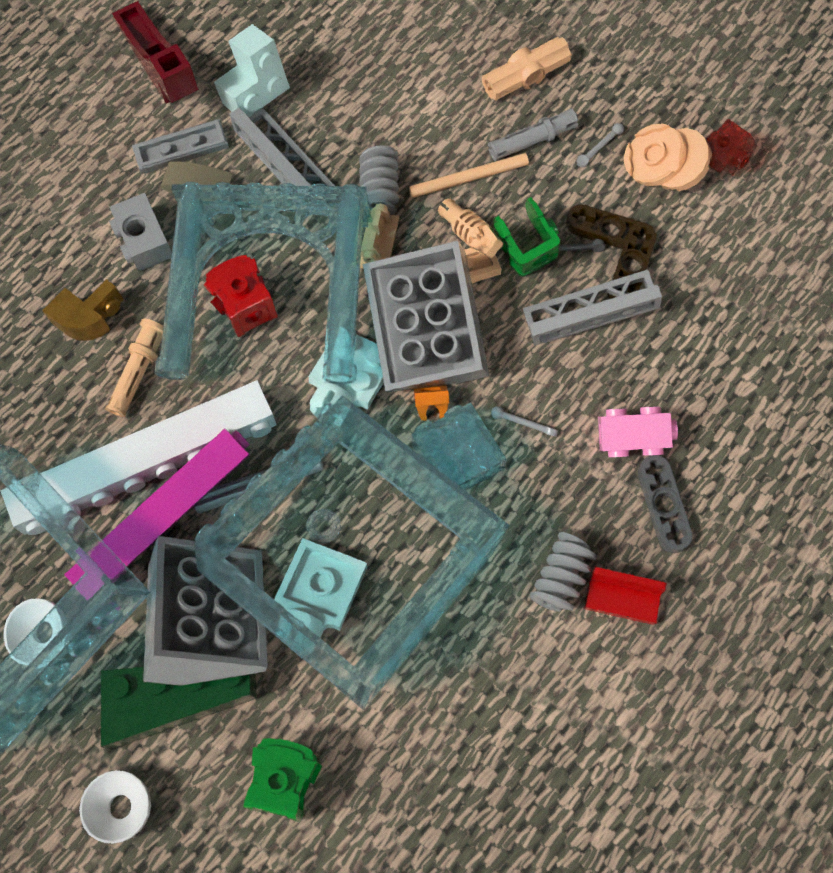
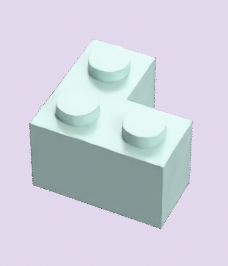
M253 24L228 41L237 66L214 81L223 105L231 112L240 108L248 117L290 88L274 39Z

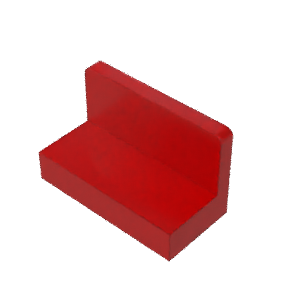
M595 567L590 575L584 609L655 625L660 597L666 591L667 583Z

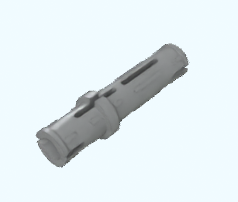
M570 108L550 118L545 116L532 126L489 142L488 150L493 160L498 161L505 156L544 140L549 142L554 140L556 135L578 127L579 123L576 122L578 121L577 115Z

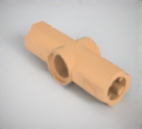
M556 37L531 51L528 48L517 50L509 58L508 63L482 76V84L486 93L491 99L496 101L522 86L525 89H529V85L535 82L539 84L547 73L571 61L572 54L568 43L563 37Z

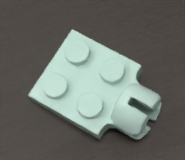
M339 327L309 375V383L317 387L310 400V411L315 417L323 422L328 412H330L332 417L328 424L338 426L344 423L350 411L356 406L368 410L384 383L377 343Z
M302 538L274 599V604L284 609V615L277 628L278 638L290 646H293L296 641V643L300 644L299 650L313 651L317 647L324 630L334 628L340 631L366 572L367 563Z

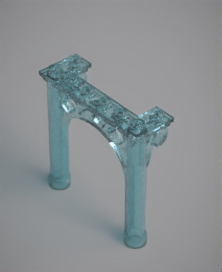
M195 182L172 184L171 190L177 201V212L160 357L156 358L155 375L170 380H184L189 377L198 285L202 270L208 260L220 248L236 239L253 234L275 233L291 236L309 244L325 260L329 269L330 283L322 379L334 384L354 383L357 376L354 354L363 227H368V224L372 223L367 188L355 184H346L344 186H327L325 184L295 186L290 183H282L279 186L262 185L260 183L231 185L225 182H219L215 185H200ZM241 211H259L252 216H247L248 222H244ZM278 211L296 212L294 216L295 224L291 223L289 217L281 215ZM218 214H233L235 216L234 223L223 231L210 226L214 225V221H218ZM310 215H324L329 218V223L326 227L313 233L302 225L305 218ZM336 232L335 253L333 257L323 241L332 237ZM208 235L211 237V239L206 242Z

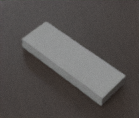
M217 119L134 144L132 148L141 174L167 167L169 161L184 162L227 149L229 146L220 120Z

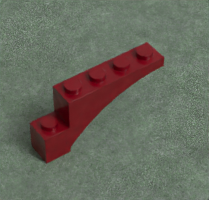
M138 1L112 13L116 24L165 104L173 103L198 91L191 65L177 44L172 46L161 35Z

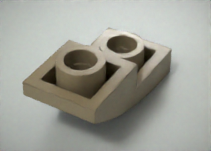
M169 161L160 189L189 200L192 193L223 204L232 173L202 164Z

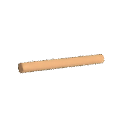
M526 153L412 185L409 186V192L412 198H416L529 165L528 156Z

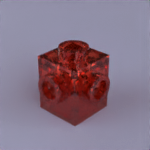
M727 119L718 131H713L707 138L712 151V159H710L708 165L718 173L724 170L731 176L737 170L743 169L748 164L752 152L758 147L752 134L730 119Z

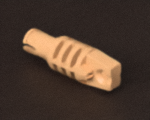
M453 199L444 200L442 203L449 209L446 210L440 205L438 213L451 224L452 231L472 249L479 251L489 258H493L504 243L492 227L472 210L462 209Z

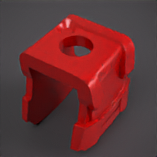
M247 255L237 256L217 265L206 274V282L204 283V287L212 296H215L210 303L221 315L226 314L230 319L237 337L278 317L272 297L265 287L262 275L257 276L260 271L256 259H251Z

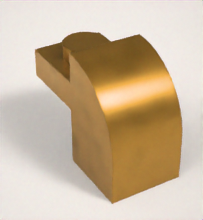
M106 279L84 302L64 288L42 311L54 326L70 338L89 341L97 339L111 330L104 319L107 316L111 317L116 314L124 299L117 287Z

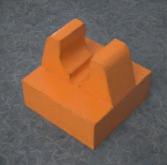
M446 385L414 389L415 406L422 421L427 420L426 411L430 408V405H435L439 410L440 419L446 418L449 404V392Z

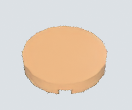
M663 123L652 124L641 129L634 135L636 138L625 149L624 164L626 171L637 183L645 186H659L670 181L680 172L686 161L687 147L684 138L677 130Z
M688 128L677 129L684 138L687 147L686 161L678 174L670 181L660 185L663 189L687 190L698 184L708 172V164L710 159H712L709 143L699 132Z

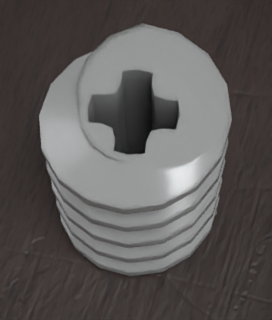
M373 146L362 152L359 157L360 209L368 216L371 214L372 208L379 203L385 204L388 207L390 215L395 214L397 211L395 205L399 202V195L397 194L399 191V184L397 183L399 180L397 172L398 162L396 161L398 159V152L390 146Z
M559 532L558 538L560 541L555 542L552 547L555 554L548 555L546 562L549 566L543 567L540 572L544 579L536 581L534 586L538 592H531L529 597L538 605L557 612L562 609L572 611L574 606L566 599L567 597H579L580 593L572 586L573 584H585L586 581L578 573L579 571L590 573L592 568L584 560H596L597 555L580 538L569 533Z

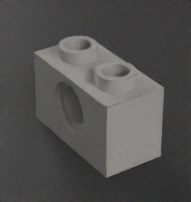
M145 192L110 206L114 219L110 220L109 223L116 238L123 237L125 244L121 245L120 248L128 264L134 262L138 271H142L174 257Z

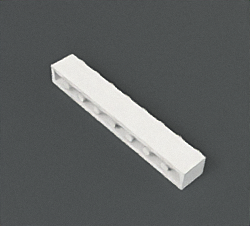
M256 380L0 491L13 527L24 535H37L46 531L49 528V524L60 519L62 521H69L77 518L81 514V510L92 505L94 507H101L113 501V496L125 491L127 493L139 491L145 487V482L154 478L165 479L173 476L177 472V468L184 466L224 428L230 433L237 430L246 439L251 436L254 438L265 436L271 431V427L277 424L262 389Z

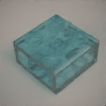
M472 403L463 407L456 405L445 412L443 418L435 422L426 421L414 430L415 433L411 434L412 446L445 502L505 468L506 457Z

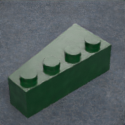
M144 667L101 671V747L114 750L128 743L156 735L159 732L257 699L256 673L187 685L143 682Z

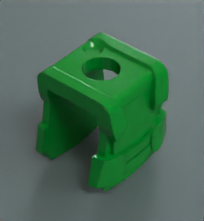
M532 197L528 198L525 202L526 212L531 224L544 243L527 253L522 254L503 219L499 215L494 218L495 233L504 243L501 248L510 256V259H508L509 265L522 277L551 263L559 255V231L550 217L545 219L543 212Z
M263 738L257 747H253L251 766H255L253 782L247 791L244 808L256 812L264 811L287 817L292 821L301 822L305 807V794L310 783L314 785L322 765L318 764L317 756L313 754V751L301 744L283 739Z

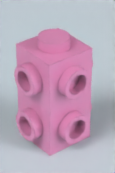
M661 407L640 408V415H627V409L606 410L605 417H598L600 451H608V457L629 456V450L642 449L643 455H663V448H672V440H677L678 438L676 419L671 420V413H661Z

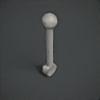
M621 123L614 124L612 131L586 155L578 156L577 165L579 167H586L589 160L616 135H621L624 132V126Z
M495 406L491 410V415L495 419L504 418L557 437L559 430L507 413L500 406Z

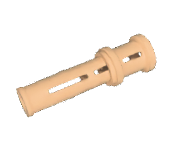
M141 320L140 326L142 328L135 343H131L129 346V354L131 356L105 407V410L112 414L125 418L149 363L152 364L157 360L158 355L156 352L163 337H167L169 334V330L153 320Z

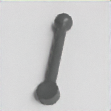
M602 239L585 244L559 245V252L592 249L594 252H602L605 250V243Z

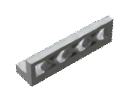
M240 108L229 114L234 131L307 211L336 191V186L263 108L250 117ZM262 118L268 124L267 133H262L254 123ZM270 140L283 141L286 144L285 153H281ZM288 160L302 161L304 172L299 173ZM307 180L320 181L325 188L315 194L314 188Z
M645 270L525 307L523 312L535 346L658 309L661 305L662 295L659 286L653 285L649 270ZM644 281L645 289L625 294L630 285ZM607 292L616 296L615 298L594 304L599 294ZM573 302H577L585 306L580 309L563 313L566 306ZM544 311L554 316L534 322L532 315Z

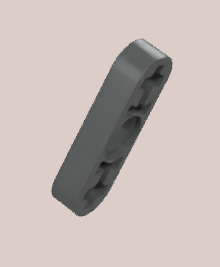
M659 455L648 456L639 466L638 478L658 542L665 551L680 553L691 543L692 531L671 466L665 458ZM650 465H654L655 469L663 471L658 477L660 488L653 492L650 488H655L657 483L654 475H647L646 473ZM658 496L669 497L674 505L673 510L668 513L659 511L655 505V499ZM678 516V519L672 523L675 532L683 534L678 545H676L674 540H668L666 537L671 532L669 521L662 524L661 520L666 521Z

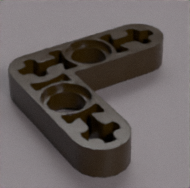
M575 205L569 210L566 226L572 234L593 241L602 239L606 245L622 249L612 281L647 269L657 235L651 225L587 205ZM579 215L585 217L582 225L576 223ZM595 219L599 220L596 230H593L592 227ZM607 224H613L618 228L619 233L614 236L607 235L603 232L602 227ZM639 234H644L645 240L641 250L634 249ZM626 260H635L640 264L641 269L632 272L627 270L623 263ZM642 281L630 285L627 294L640 290ZM608 293L609 299L616 297Z

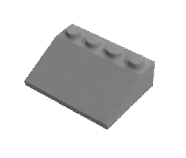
M459 241L363 264L386 392L457 384L489 377L466 252Z
M158 536L148 563L143 682L187 685L265 672L268 668L262 550Z

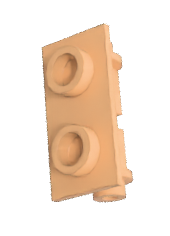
M376 204L368 216L357 268H363V264L391 257L400 217L398 215H390L385 204Z

